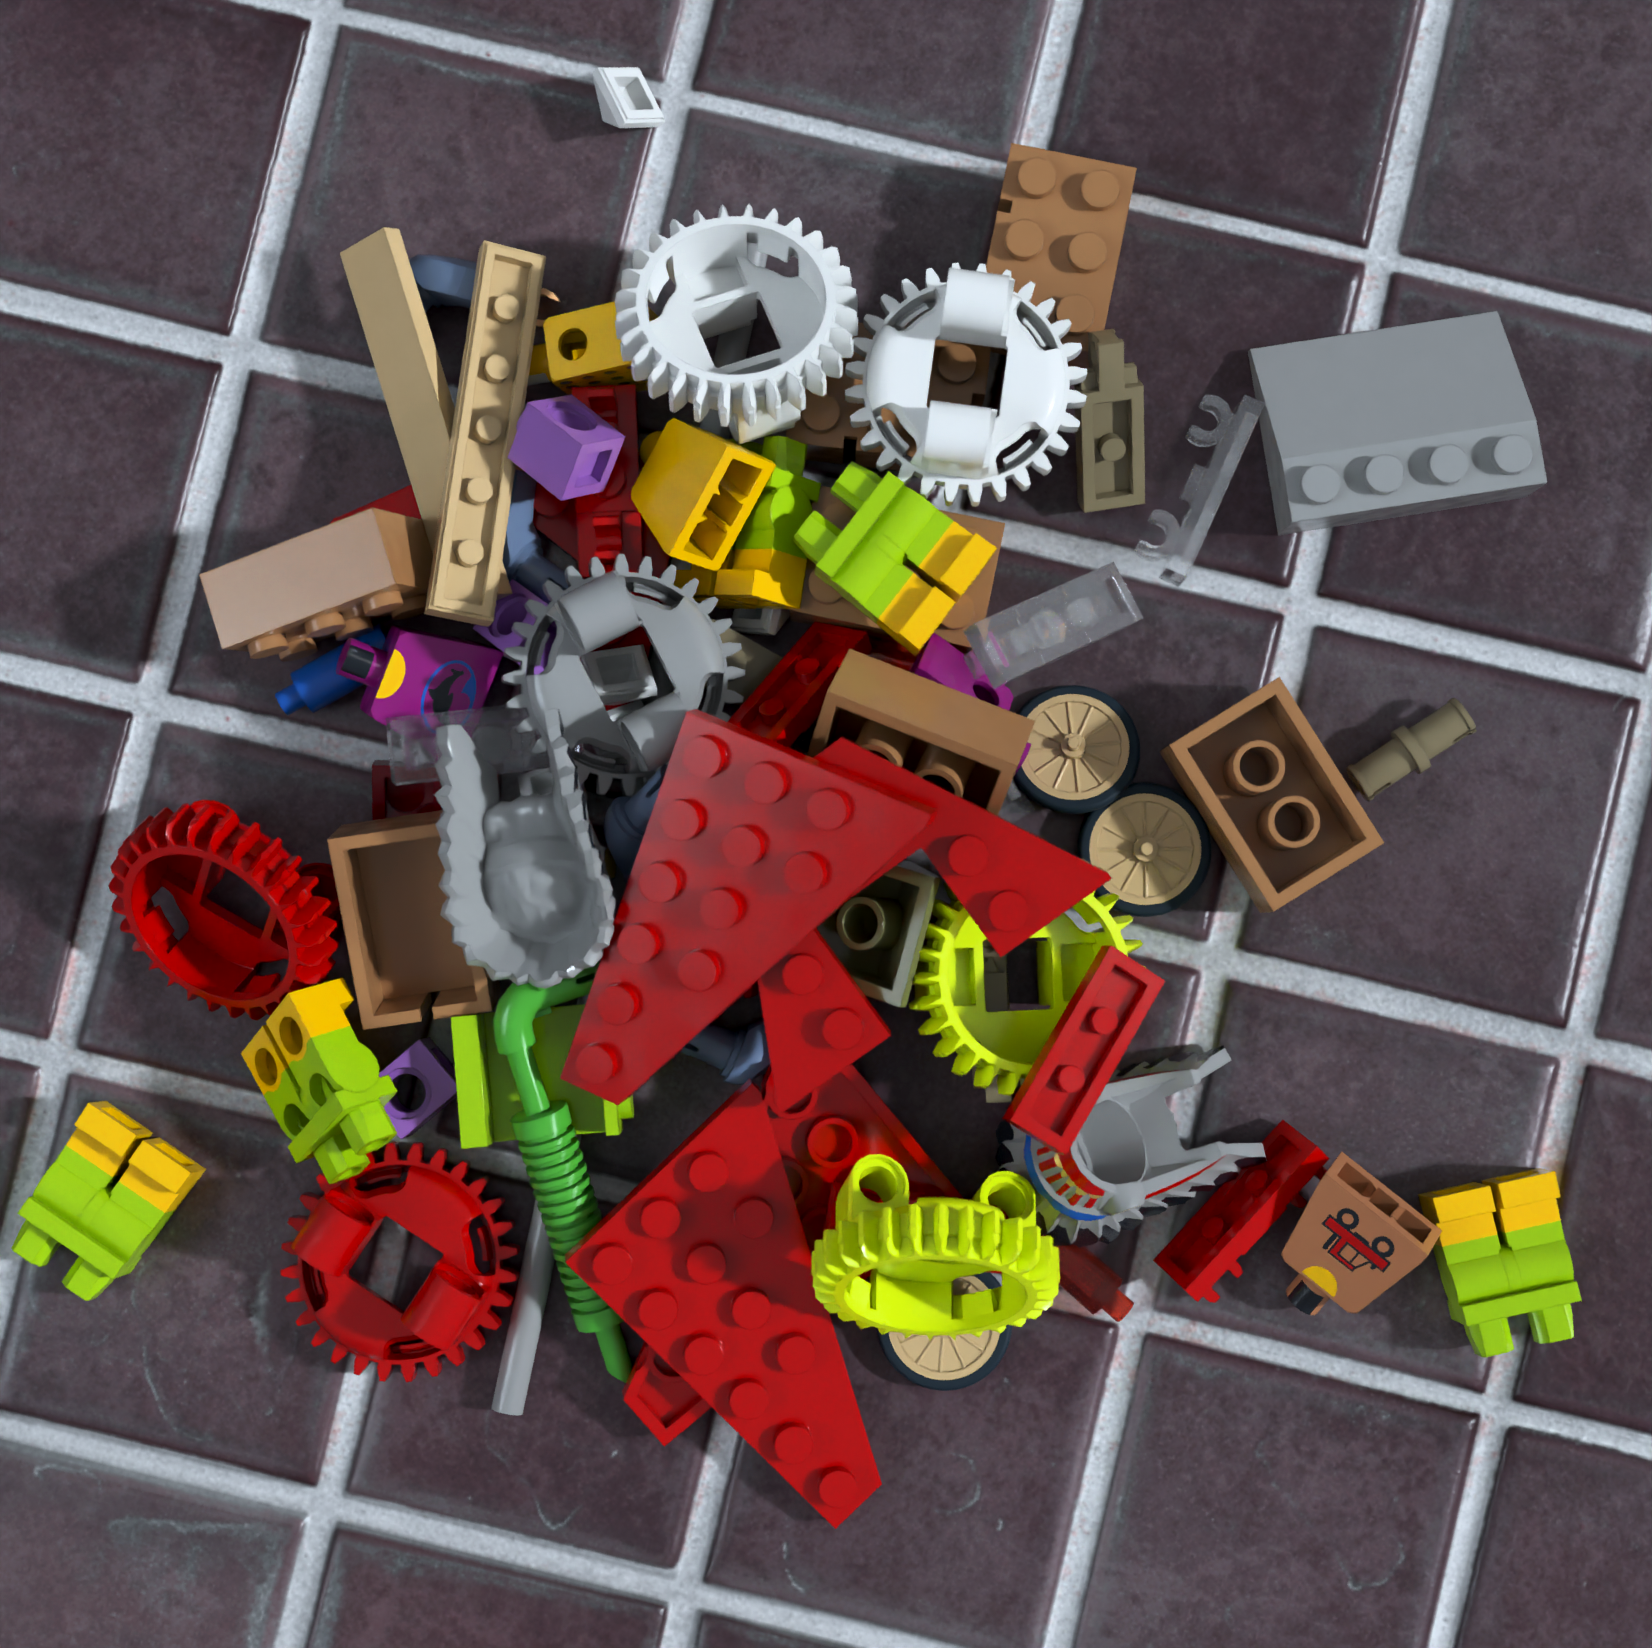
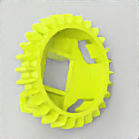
M945 882L943 885L952 901L948 904L935 899L932 914L938 919L935 924H928L925 935L928 941L926 945L922 946V950L919 951L920 957L913 980L915 1000L909 1003L910 1009L929 1011L931 1018L926 1020L918 1029L920 1035L940 1033L943 1037L938 1041L932 1053L936 1057H947L956 1052L958 1056L955 1058L951 1071L955 1075H966L976 1066L974 1086L984 1089L989 1088L996 1075H998V1093L1009 1096L1014 1094L1019 1080L1020 1085H1022L1101 946L1111 945L1127 956L1128 953L1142 946L1143 942L1141 940H1123L1120 932L1133 921V917L1130 915L1112 917L1109 913L1110 909L1119 899L1117 894L1109 893L1095 898L1094 891L1072 907L1088 925L1100 922L1103 928L1084 932L1063 913L1029 937L1047 939V941H1037L1036 959L1038 1004L1050 1006L1049 1009L987 1012L985 1004L983 941L988 939Z
M870 1154L858 1160L838 1192L835 1230L826 1229L823 1240L815 1241V1248L812 1251L811 1275L813 1276L815 1298L824 1304V1308L829 1313H837L838 1318L843 1322L855 1320L856 1325L860 1329L873 1326L878 1328L881 1335L890 1331L903 1333L905 1339L912 1334L927 1335L929 1340L933 1336L949 1335L955 1340L957 1335L972 1334L979 1338L983 1331L992 1330L1002 1333L1007 1325L1021 1327L1025 1324L1027 1318L1037 1319L1042 1315V1310H1047L1053 1305V1299L1058 1295V1283L1060 1282L1059 1248L1053 1247V1238L1051 1236H1040V1227L1036 1226L1035 1190L1030 1182L1020 1174L1011 1171H998L988 1176L972 1200L924 1197L918 1198L916 1203L909 1205V1182L901 1164L893 1158L882 1154ZM860 1188L873 1190L880 1196L883 1202L877 1203L869 1200L863 1195ZM1001 1209L1006 1212L1009 1219H1005V1215L1003 1214ZM873 1269L870 1275V1283L858 1276ZM989 1271L1002 1272L1001 1287L976 1293L953 1295V1280Z

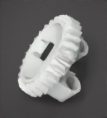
M722 204L719 208L718 218L706 220L696 209L693 214L694 225L684 227L677 220L672 219L670 223V238L667 239L657 233H651L649 238L650 252L640 249L634 250L632 259L633 269L628 268L622 271V290L616 292L617 339L621 340L620 350L623 361H632V378L635 382L648 379V393L652 399L662 396L669 391V407L673 413L683 408L687 402L692 403L694 421L701 422L708 414L709 409L718 410L721 426H729L737 444L746 443L795 427V423L801 419L800 411L806 409L805 389L823 397L827 393L826 376L840 379L843 375L842 358H852L854 340L852 337L858 336V297L856 289L852 288L850 268L843 265L840 266V256L837 247L823 249V237L820 231H814L802 237V222L799 217L793 219L786 226L778 224V212L775 208L772 209L765 219L755 218L750 204L746 206L743 216H729L726 207ZM748 243L758 244L757 252L771 255L786 263L790 260L791 255L797 258L798 276L784 277L772 270L754 265L748 258ZM671 278L676 286L675 291L665 304L662 314L657 319L650 321L647 298L651 303H655L663 286ZM756 299H759L781 348L716 368L703 339L751 325V320L757 318Z
M953 263L952 268H949L947 282L941 283L938 275L931 267L926 269L925 289L920 291L916 285L905 278L901 283L903 302L899 303L896 299L886 294L880 297L881 308L887 316L884 320L878 316L865 315L863 324L874 336L873 339L853 338V351L865 357V361L846 363L847 376L863 381V384L855 385L845 390V401L848 403L864 404V408L859 409L850 416L851 427L857 428L870 425L872 429L860 441L862 450L868 451L881 445L884 451L876 462V468L880 472L891 467L896 462L901 466L898 478L904 482V485L909 483L913 476L921 479L920 495L925 499L931 494L935 485L944 487V500L947 506H952L958 489H967L971 505L973 507L979 506L983 487L988 486L991 487L997 501L1001 502L1006 498V480L1011 478L1022 491H1026L1031 485L1027 468L1031 466L1043 476L1047 475L1051 471L1052 466L1044 452L1048 450L1062 457L1069 447L1064 439L1057 434L1058 430L1075 433L1081 423L1073 415L1065 412L1066 409L1084 407L1087 398L1086 395L1076 390H1070V385L1082 383L1087 376V369L1068 367V362L1078 357L1081 353L1082 345L1081 343L1062 344L1060 341L1068 333L1072 323L1069 319H1065L1051 324L1048 318L1056 301L1050 298L1041 302L1037 307L1034 306L1030 301L1035 283L1030 281L1018 293L1013 292L1015 279L1011 278V271L1007 269L1000 275L987 273L985 264L980 263L976 271L961 269L959 263ZM936 340L1007 350L998 417H996L997 409L931 400L930 407H927ZM882 408L892 411L904 429L914 438L917 451L913 458L906 454L910 446L901 438L891 421L883 422L881 417ZM1033 429H1041L1034 443L1028 440L1014 453L1003 458V468L997 469L996 458L1003 449L1012 445L1026 432Z

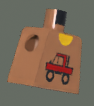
M1341 1152L1318 1183L1281 1253L1284 1262L1299 1273L1286 1288V1295L1297 1309L1308 1315H1316L1329 1299H1332L1348 1313L1356 1314L1421 1264L1429 1255L1442 1230Z

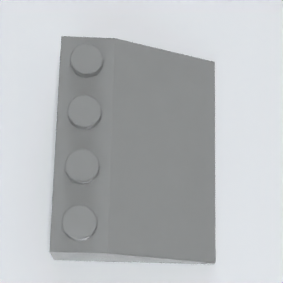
M1498 311L1260 347L1248 351L1278 536L1525 498L1547 483L1537 420Z

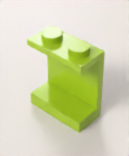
M585 1004L551 1007L552 1013L535 1018L532 1022L537 1040L532 1049L548 1100H564L567 1102L572 1118L571 1124L575 1127L576 1131L575 1135L606 1132V1136L619 1135L624 1130L623 1119L634 1118L633 1094L620 1105H616L560 1079ZM495 1012L451 1017L461 1149L488 1147L494 1142L517 1140L510 1119L513 1115L523 1110V1105L507 1055H500L495 1043L493 1027Z

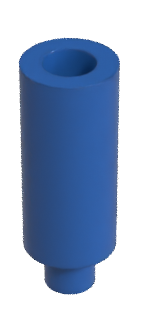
M379 623L373 626L374 630L372 632L354 638L382 649L387 632ZM345 643L290 673L293 684L275 693L280 707L287 716L306 705L315 713L364 685L336 674L337 663Z

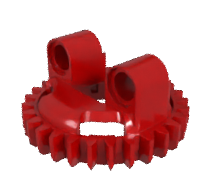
M214 800L194 801L191 805L188 803L183 804L175 813L168 807H165L155 817L149 815L134 829L118 849V855L110 866L114 878L110 881L108 887L110 892L117 895L111 906L113 911L126 916L120 925L121 932L134 934L137 940L134 942L132 950L144 951L151 959L149 970L159 968L169 977L167 987L176 983L187 990L188 1001L194 1000L198 996L206 999L208 1009L211 1012L218 1010L224 1005L232 1018L236 1019L247 1012L252 1020L258 1021L265 1014L270 1016L288 993L324 983L327 979L326 975L335 966L336 961L331 958V955L339 947V942L334 940L333 937L337 932L342 916L332 866L326 863L315 862L305 864L297 870L303 859L299 855L292 856L282 847V839L279 837L271 839L260 832V824L254 822L251 826L240 823L236 812L223 803ZM227 869L252 886L270 906L263 930L207 898L211 890L223 879ZM161 887H164L173 895L177 906L188 922L189 929L179 940L172 934L175 930L168 922L161 906H154L151 897ZM281 959L289 960L286 975L281 981L279 973L256 976L260 962H273Z
M393 1141L386 1144L383 1161H379L375 1151L367 1153L370 1164L356 1176L334 1184L328 1183L324 1173L316 1177L321 1190L325 1194L321 1197L312 1192H306L300 1196L299 1200L311 1213L309 1217L294 1215L288 1219L287 1223L296 1231H299L295 1239L286 1241L281 1246L282 1250L292 1255H298V1263L292 1264L280 1270L283 1277L299 1278L300 1287L285 1296L286 1302L305 1301L308 1307L295 1321L297 1326L310 1324L313 1321H316L320 1329L311 1341L312 1346L316 1347L329 1339H332L337 1344L333 1349L330 1360L332 1363L336 1364L350 1352L356 1355L354 1361L355 1375L359 1376L363 1373L371 1361L378 1363L379 1381L385 1382L391 1376L394 1366L401 1365V1372L405 1381L412 1382L417 1375L419 1362L424 1363L425 1368L432 1377L438 1376L442 1370L440 1355L445 1353L447 1359L455 1366H459L466 1358L460 1344L464 1341L468 1346L479 1351L486 1344V1340L477 1327L481 1325L492 1330H497L500 1327L502 1320L490 1309L492 1305L509 1307L514 1300L512 1295L499 1289L500 1283L513 1282L519 1279L520 1272L510 1267H504L503 1259L517 1255L520 1252V1246L511 1243L502 1244L501 1236L516 1226L515 1221L510 1219L496 1222L493 1213L505 1203V1198L500 1196L488 1201L483 1199L480 1194L490 1182V1178L487 1175L471 1184L464 1179L471 1165L469 1160H463L451 1171L445 1167L448 1149L440 1148L431 1158L430 1162L424 1160V1144L422 1142L413 1143L407 1158H401L398 1142ZM404 1172H408L407 1179L398 1185L379 1187L370 1191L356 1189L366 1181L370 1185L378 1181L401 1178ZM386 1216L443 1254V1258L437 1261L405 1311L349 1275L350 1269ZM477 1216H480L483 1226L477 1228L482 1248L483 1261L490 1260V1269L485 1274L479 1271L475 1264L474 1249L469 1234V1226ZM419 1338L422 1339V1340H424L423 1342H419V1343H409V1344L396 1343V1342H405V1341L416 1340V1339H419Z

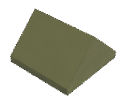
M903 860L847 900L816 928L864 995L897 1007L907 1006L920 957L919 951L922 950L941 879L913 862Z

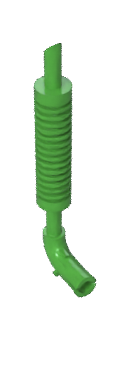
M598 961L594 967L584 968L574 978H563L561 983L547 989L534 987L530 983L517 986L513 982L498 1001L493 1018V1027L498 1052L500 1055H507L523 1105V1110L513 1115L510 1122L515 1138L519 1141V1150L523 1153V1163L527 1165V1175L531 1177L529 1182L534 1189V1197L538 1201V1210L542 1213V1222L546 1225L545 1232L549 1236L550 1247L553 1248V1257L557 1261L556 1266L561 1273V1282L564 1284V1291L568 1296L569 1306L572 1308L571 1313L576 1328L582 1333L595 1332L607 1371L618 1380L626 1383L633 1365L620 1327V1323L624 1320L565 1263V1254L601 1221L602 1213L598 1208V1200L594 1196V1188L590 1184V1175L586 1172L587 1165L583 1161L582 1150L579 1149V1140L575 1137L576 1131L575 1127L571 1124L572 1118L567 1102L564 1100H548L532 1046L537 1042L533 1030V1019L552 1013L551 1006L588 995L599 966Z

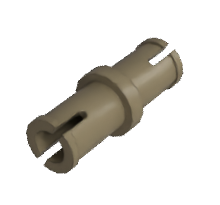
M1451 698L1447 701V704L1410 728L1401 725L1392 731V740L1355 764L1347 766V774L1358 792L1366 801L1370 802L1374 799V796L1411 772L1415 771L1421 774L1429 769L1432 758L1466 736L1477 732L1475 729L1476 725L1464 706L1456 698Z

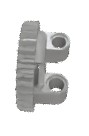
M618 554L614 560L612 571L605 573L604 566L598 557H593L589 561V578L584 580L572 565L564 570L568 585L567 589L563 591L560 586L547 580L542 586L550 603L545 606L538 601L529 599L524 605L529 614L536 619L535 623L531 625L514 622L511 630L520 638L526 640L524 647L515 646L504 649V657L520 662V670L504 674L502 682L512 686H520L521 689L520 695L505 703L506 709H525L528 718L524 719L514 729L517 734L529 733L533 730L537 732L540 738L530 749L529 753L532 756L547 751L543 710L559 708L564 727V739L569 743L574 765L578 773L579 787L588 778L589 774L597 776L596 793L598 795H606L612 784V779H619L622 795L624 797H632L637 778H643L644 784H646L662 765L669 763L686 711L698 709L706 681L707 691L701 711L727 722L731 717L722 712L723 706L742 703L744 698L737 692L727 689L728 681L745 676L744 669L727 666L726 659L742 649L741 643H722L720 634L724 633L733 624L731 618L712 622L708 614L714 609L718 599L714 596L698 604L692 598L699 584V580L696 578L686 583L681 589L673 585L676 578L677 566L671 564L659 578L652 576L651 557L648 556L642 559L636 572H629L625 555ZM630 592L640 593L652 597L666 605H663L659 602H656L645 597L635 596ZM555 621L557 635L549 653L548 664L543 672L534 675V667L541 665L542 654L550 636L546 631L551 623ZM638 627H643L674 686V691L617 721H612L582 665L580 657ZM578 744H590L608 752L619 753L625 757L629 764L615 765L616 759L605 758L585 749L579 754L572 749Z

